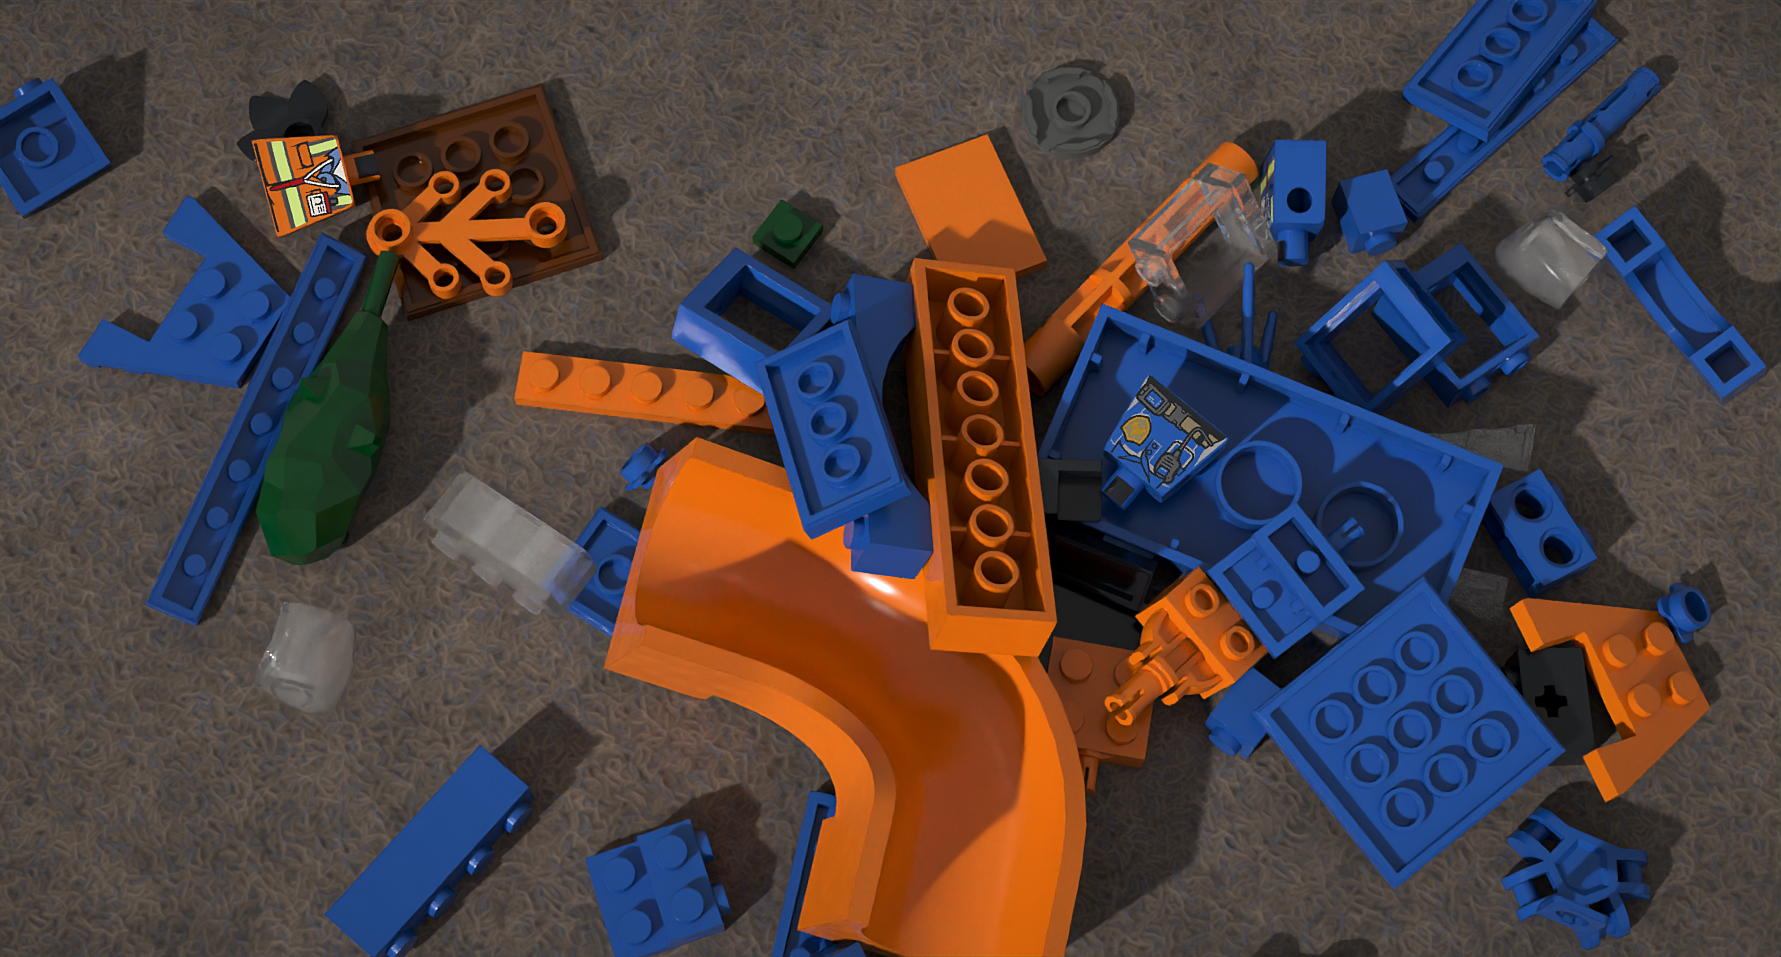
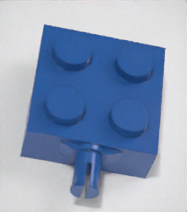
M1295 501L1252 534L1250 539L1206 572L1274 660L1366 589L1343 561L1340 554L1360 537L1365 536L1363 528L1359 526L1345 538L1341 537L1358 523L1352 516L1326 536L1317 529Z

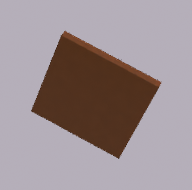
M543 84L350 142L354 154L369 150L374 152L380 180L363 183L374 216L386 209L404 210L429 186L431 177L440 171H449L457 176L462 194L458 202L451 206L438 205L423 222H440L480 184L481 176L491 169H501L508 174L512 185V194L504 203H491L474 220L525 218L529 209L541 202H550L559 206L565 214L568 231L565 239L555 247L541 248L533 244L531 240L472 242L493 261L503 262L509 267L513 279L511 289L603 260L598 240ZM496 181L491 183L487 189L493 192L499 191L505 184ZM447 183L442 184L438 187L437 192L441 194L448 193L454 186ZM545 225L540 228L539 233L542 235L553 233L556 227ZM397 231L391 232L386 236L385 240L395 241L402 236V233ZM441 243L420 245L440 264H450L457 269L462 285L456 296L449 299H441L435 296L428 279L403 257L400 258L394 276L408 321L491 296L484 291L480 277ZM500 273L493 274L487 282L495 285L503 282L505 275ZM442 276L437 280L436 285L440 287L448 286L452 283L453 277Z

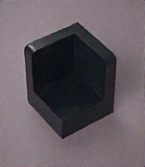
M1038 459L1045 521L1099 522L1101 520L1102 493L1099 490L1102 488L1103 461Z

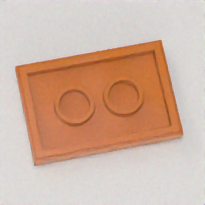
M988 134L895 167V176L934 260L1014 268L1016 278L1046 267L1047 259Z

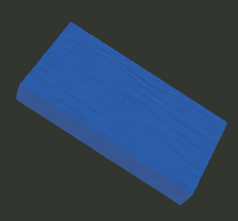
M1105 304L1101 305L1038 451L1037 458L1103 461V487L1118 469L1103 456L1104 447L1142 381L1148 374H1151L1229 437L1226 449L1163 503L1157 501L1143 489L1127 509L1122 511L1102 495L1101 520L1099 522L1062 523L1100 539H1103L1104 535L1152 554L1154 555L1152 560L1181 573L1187 574L1199 566L1206 574L1210 568L1250 539L1252 534L1296 501L1317 529L1326 536L1348 520L1350 516L1358 523L1341 537L1345 538L1359 526L1365 532V536L1360 537L1340 554L1343 561L1366 589L1315 629L1343 640L1423 576L1448 604L1503 469V464Z

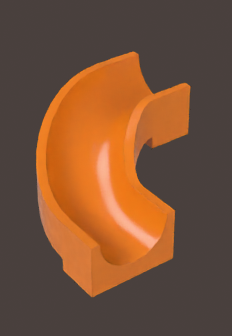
M696 437L657 470L604 669L688 696L705 700L712 696H717L741 705L788 730L805 743L822 761L835 787L836 811L835 816L822 821L797 931L838 943L859 941L863 950L886 957H1064L1082 870L1087 826L1085 784L1075 736L1060 697L1039 658L930 650L923 567L915 579L851 571L850 549L845 548L843 543L845 525L811 540L803 529L785 468Z

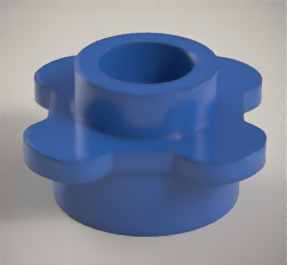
M648 442L642 444L619 471V474L629 482L625 489L628 492L632 489L636 490L639 486H642L645 490L649 489L654 484L657 470L663 465L661 461L667 455L668 450L665 447L661 451L655 450Z
M1674 583L1670 586V593L1657 600L1659 613L1665 618L1670 630L1675 633L1676 638L1682 643L1691 642L1694 638L1693 632L1704 628L1711 620V610L1707 599L1694 587H1685L1681 583Z

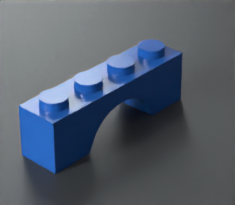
M1635 205L1592 237L1599 253L1723 406L1767 375V366L1736 328L1703 295L1674 257L1664 240Z

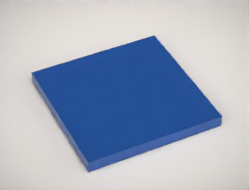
M1424 576L1419 578L1251 713L1391 889L1399 887L1566 751Z

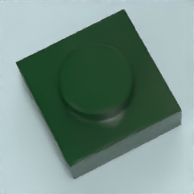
M781 199L752 236L753 244L795 269L822 234L823 225Z

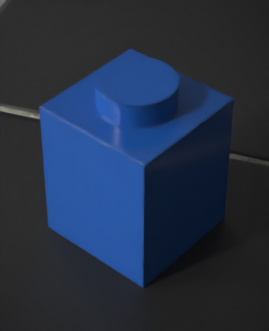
M1385 169L1339 181L1331 203L1350 253L1353 254L1367 250L1368 255H1379L1394 248L1408 221L1388 170Z
M1251 667L1234 683L1206 720L1204 727L1211 731L1208 736L1210 741L1227 755L1235 756L1238 752L1247 759L1267 734L1251 713L1281 690V688Z

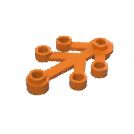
M491 169L481 176L480 184L440 222L423 221L438 205L451 206L460 199L462 190L459 180L455 174L449 171H440L434 174L429 181V186L404 210L386 209L377 213L369 223L366 233L368 244L376 255L379 256L381 251H390L400 256V258L403 257L428 279L435 296L441 299H449L456 296L461 289L462 283L457 269L450 264H440L420 244L441 243L480 277L483 289L487 294L499 297L507 294L512 288L513 279L510 269L503 262L493 261L472 242L531 240L538 247L551 248L559 245L565 239L568 226L563 210L550 202H541L532 206L526 213L525 218L474 220L491 203L501 204L511 197L512 185L508 174L501 169ZM496 181L505 184L499 191L493 192L487 189L491 183ZM447 183L454 186L448 193L441 194L437 192L438 187L442 184ZM545 225L556 227L553 233L546 235L539 233L540 228ZM397 231L402 233V236L395 241L385 240L386 236L391 232ZM500 273L505 275V279L499 284L495 285L487 282L493 274ZM442 276L453 277L452 283L448 286L440 287L436 285L437 280Z

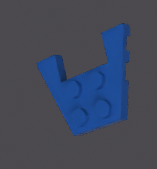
M187 195L162 232L167 239L205 257V259L151 340L146 341L102 319L77 357L83 364L91 367H110L123 369L125 372L150 373L174 377L177 380L240 389L264 353L290 296L194 198Z

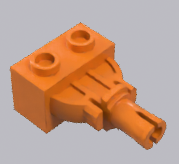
M1198 566L1165 588L1135 616L1143 625L1140 646L1129 656V661L1134 665L1148 655L1150 657L1133 671V675L1122 686L1105 699V707L1111 713L1118 706L1121 707L1129 701L1113 717L1118 723L1128 726L1156 698L1173 686L1174 688L1161 699L1166 705L1175 704L1184 695L1200 694L1203 699H1206L1235 683L1267 650Z

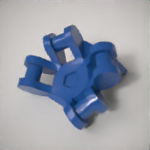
M1536 808L1528 817L1531 823L1523 831L1514 830L1507 837V843L1525 861L1534 864L1501 880L1505 891L1512 889L1520 906V909L1515 911L1519 921L1522 922L1541 915L1574 929L1583 949L1587 951L1598 947L1600 939L1611 934L1616 939L1628 935L1630 932V921L1622 900L1643 901L1651 897L1650 886L1643 884L1642 867L1648 865L1647 852L1619 848L1568 826L1547 809ZM1546 839L1559 842L1551 852L1542 845ZM1617 867H1619L1620 882H1618ZM1547 874L1555 893L1541 899L1532 880ZM1602 902L1601 913L1589 907V905Z

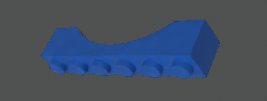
M852 274L843 293H837L833 299L831 322L839 324L850 318L856 326L882 402L883 380L887 366L898 356L916 326L913 287L911 283ZM907 475L912 494L845 524L843 543L845 548L850 549L851 571L915 579L933 553L930 504L914 487Z

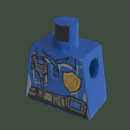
M1148 374L1142 381L1104 447L1103 456L1118 469L1099 491L1122 511L1127 509L1143 489L1157 501L1163 503L1226 449L1229 437L1151 374Z

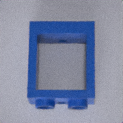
M1462 243L1454 246L1414 273L1433 297L1453 284L1505 346L1503 350L1460 379L1445 361L1441 362L1423 378L1447 408L1462 398L1467 404L1472 403L1492 386L1489 381L1501 372L1510 377L1529 363L1532 357L1528 352L1539 335ZM1384 293L1379 298L1371 315L1410 363H1412L1430 347Z
M735 247L679 304L671 339L763 395L754 363L777 353V351L720 316L741 295L800 331V334L788 345L790 347L834 326L831 322L832 305Z
M1384 260L1300 336L1294 344L1303 354L1301 362L1315 378L1323 379L1335 393L1334 397L1382 415L1468 339L1403 260ZM1385 293L1430 348L1373 397L1330 342Z

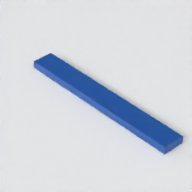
M323 232L318 237L144 605L194 626L198 624L262 487L266 461L280 435L284 413L293 392L299 387L301 378L309 377L317 368L369 255Z

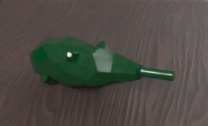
M390 251L380 252L361 311L355 313L319 366L309 377L301 378L300 385L293 392L284 413L280 435L266 461L264 480L256 514L271 556L293 565H307L326 559L341 544L347 543L349 526L379 466L390 426V390L387 378L388 325L381 316L400 261V256Z

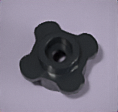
M1610 155L1601 162H1598L1594 157L1586 160L1570 175V178L1575 183L1564 194L1570 197L1577 192L1585 203L1596 198L1618 177L1609 167L1616 158Z

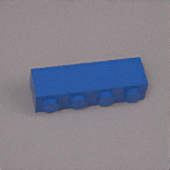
M480 745L324 915L371 957H404L417 942L418 935L414 931L429 915L434 919L438 918L453 903L457 896V892L453 888L468 872L472 876L477 875L488 865L495 854V850L491 846L506 830L510 834L515 833L529 819L533 812V808L529 804L535 799L529 786Z

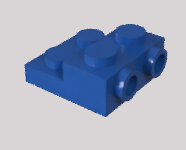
M53 77L45 82H42L40 78H36L25 83L13 93L16 99L0 108V185L23 219L112 167L110 161Z
M690 819L636 836L638 840L636 842L585 858L615 957H649L725 931L721 916L730 914L731 909L722 881L710 884L704 864L714 861V856L706 831L702 829L694 832Z

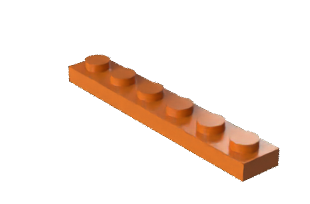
M523 351L514 397L516 405L775 435L764 395L731 375Z

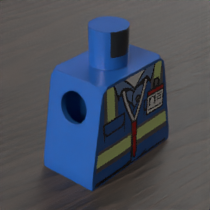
M1274 140L1260 166L1263 241H1278L1279 265L1288 267L1303 266L1309 263L1308 242L1314 241L1325 222L1326 141Z

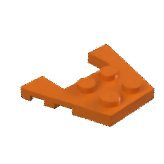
M1532 598L1523 599L1509 608L1531 652L1570 640L1574 642L1576 648L1582 647L1584 664L1622 738L1621 741L1597 748L1583 756L1605 802L1624 794L1710 709L1665 618L1659 611Z

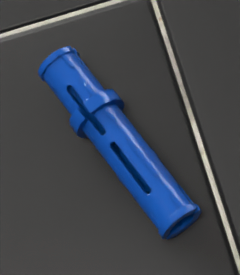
M1646 67L1637 68L1584 120L1575 121L1568 128L1567 136L1541 159V163L1544 164L1542 167L1546 174L1556 181H1566L1579 165L1588 158L1596 157L1604 149L1608 138L1625 124L1641 106L1660 91L1661 85H1658L1660 82L1658 76Z

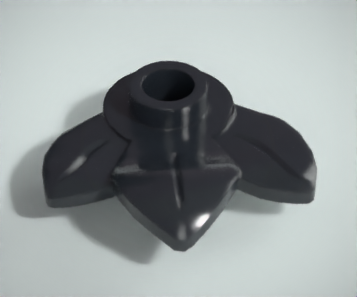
M307 80L301 81L291 94L289 103L269 97L252 96L249 101V118L255 131L243 136L237 142L238 148L250 160L257 162L252 144L253 140L326 136L323 125L329 110L325 98L319 89Z

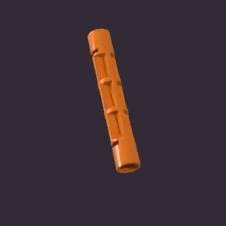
M1222 142L1192 172L1191 177L1186 178L1136 231L1045 320L1044 326L1038 327L1024 341L1029 389L1039 396L1045 395L1078 361L1102 304L1126 312L1166 269L1257 179L1259 175L1258 168L1246 151L1232 142Z

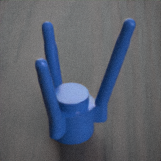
M1247 262L1244 265L1242 344L1227 348V354L1269 370L1278 313L1274 310L1268 313L1258 355V348L1253 346L1254 264ZM1198 297L1195 299V306L1206 345L1220 351L1203 298Z

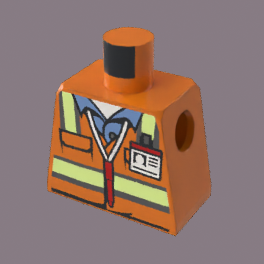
M337 135L270 138L252 141L278 238L288 236L356 207L351 186L380 180L373 150L342 156Z

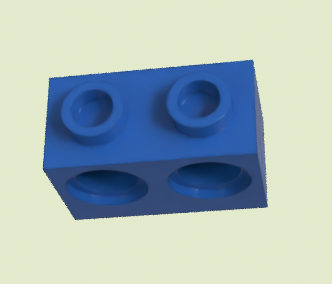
M1541 469L1493 492L1481 521L1528 597L1532 599L1583 574L1597 560V556L1594 553V544L1589 533L1582 526L1575 524L1565 508L1566 502L1560 488L1554 482L1548 481ZM1515 503H1523L1529 506L1535 514V519H1528L1520 515L1516 510ZM1543 547H1551L1561 554L1564 564L1550 561L1546 557Z

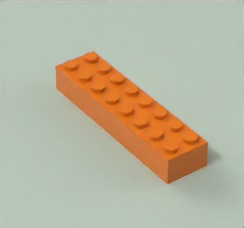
M914 258L905 283H911L913 287L916 326L904 344L916 489L930 504L933 553L923 566L930 650L1038 657L1057 624L1015 269Z

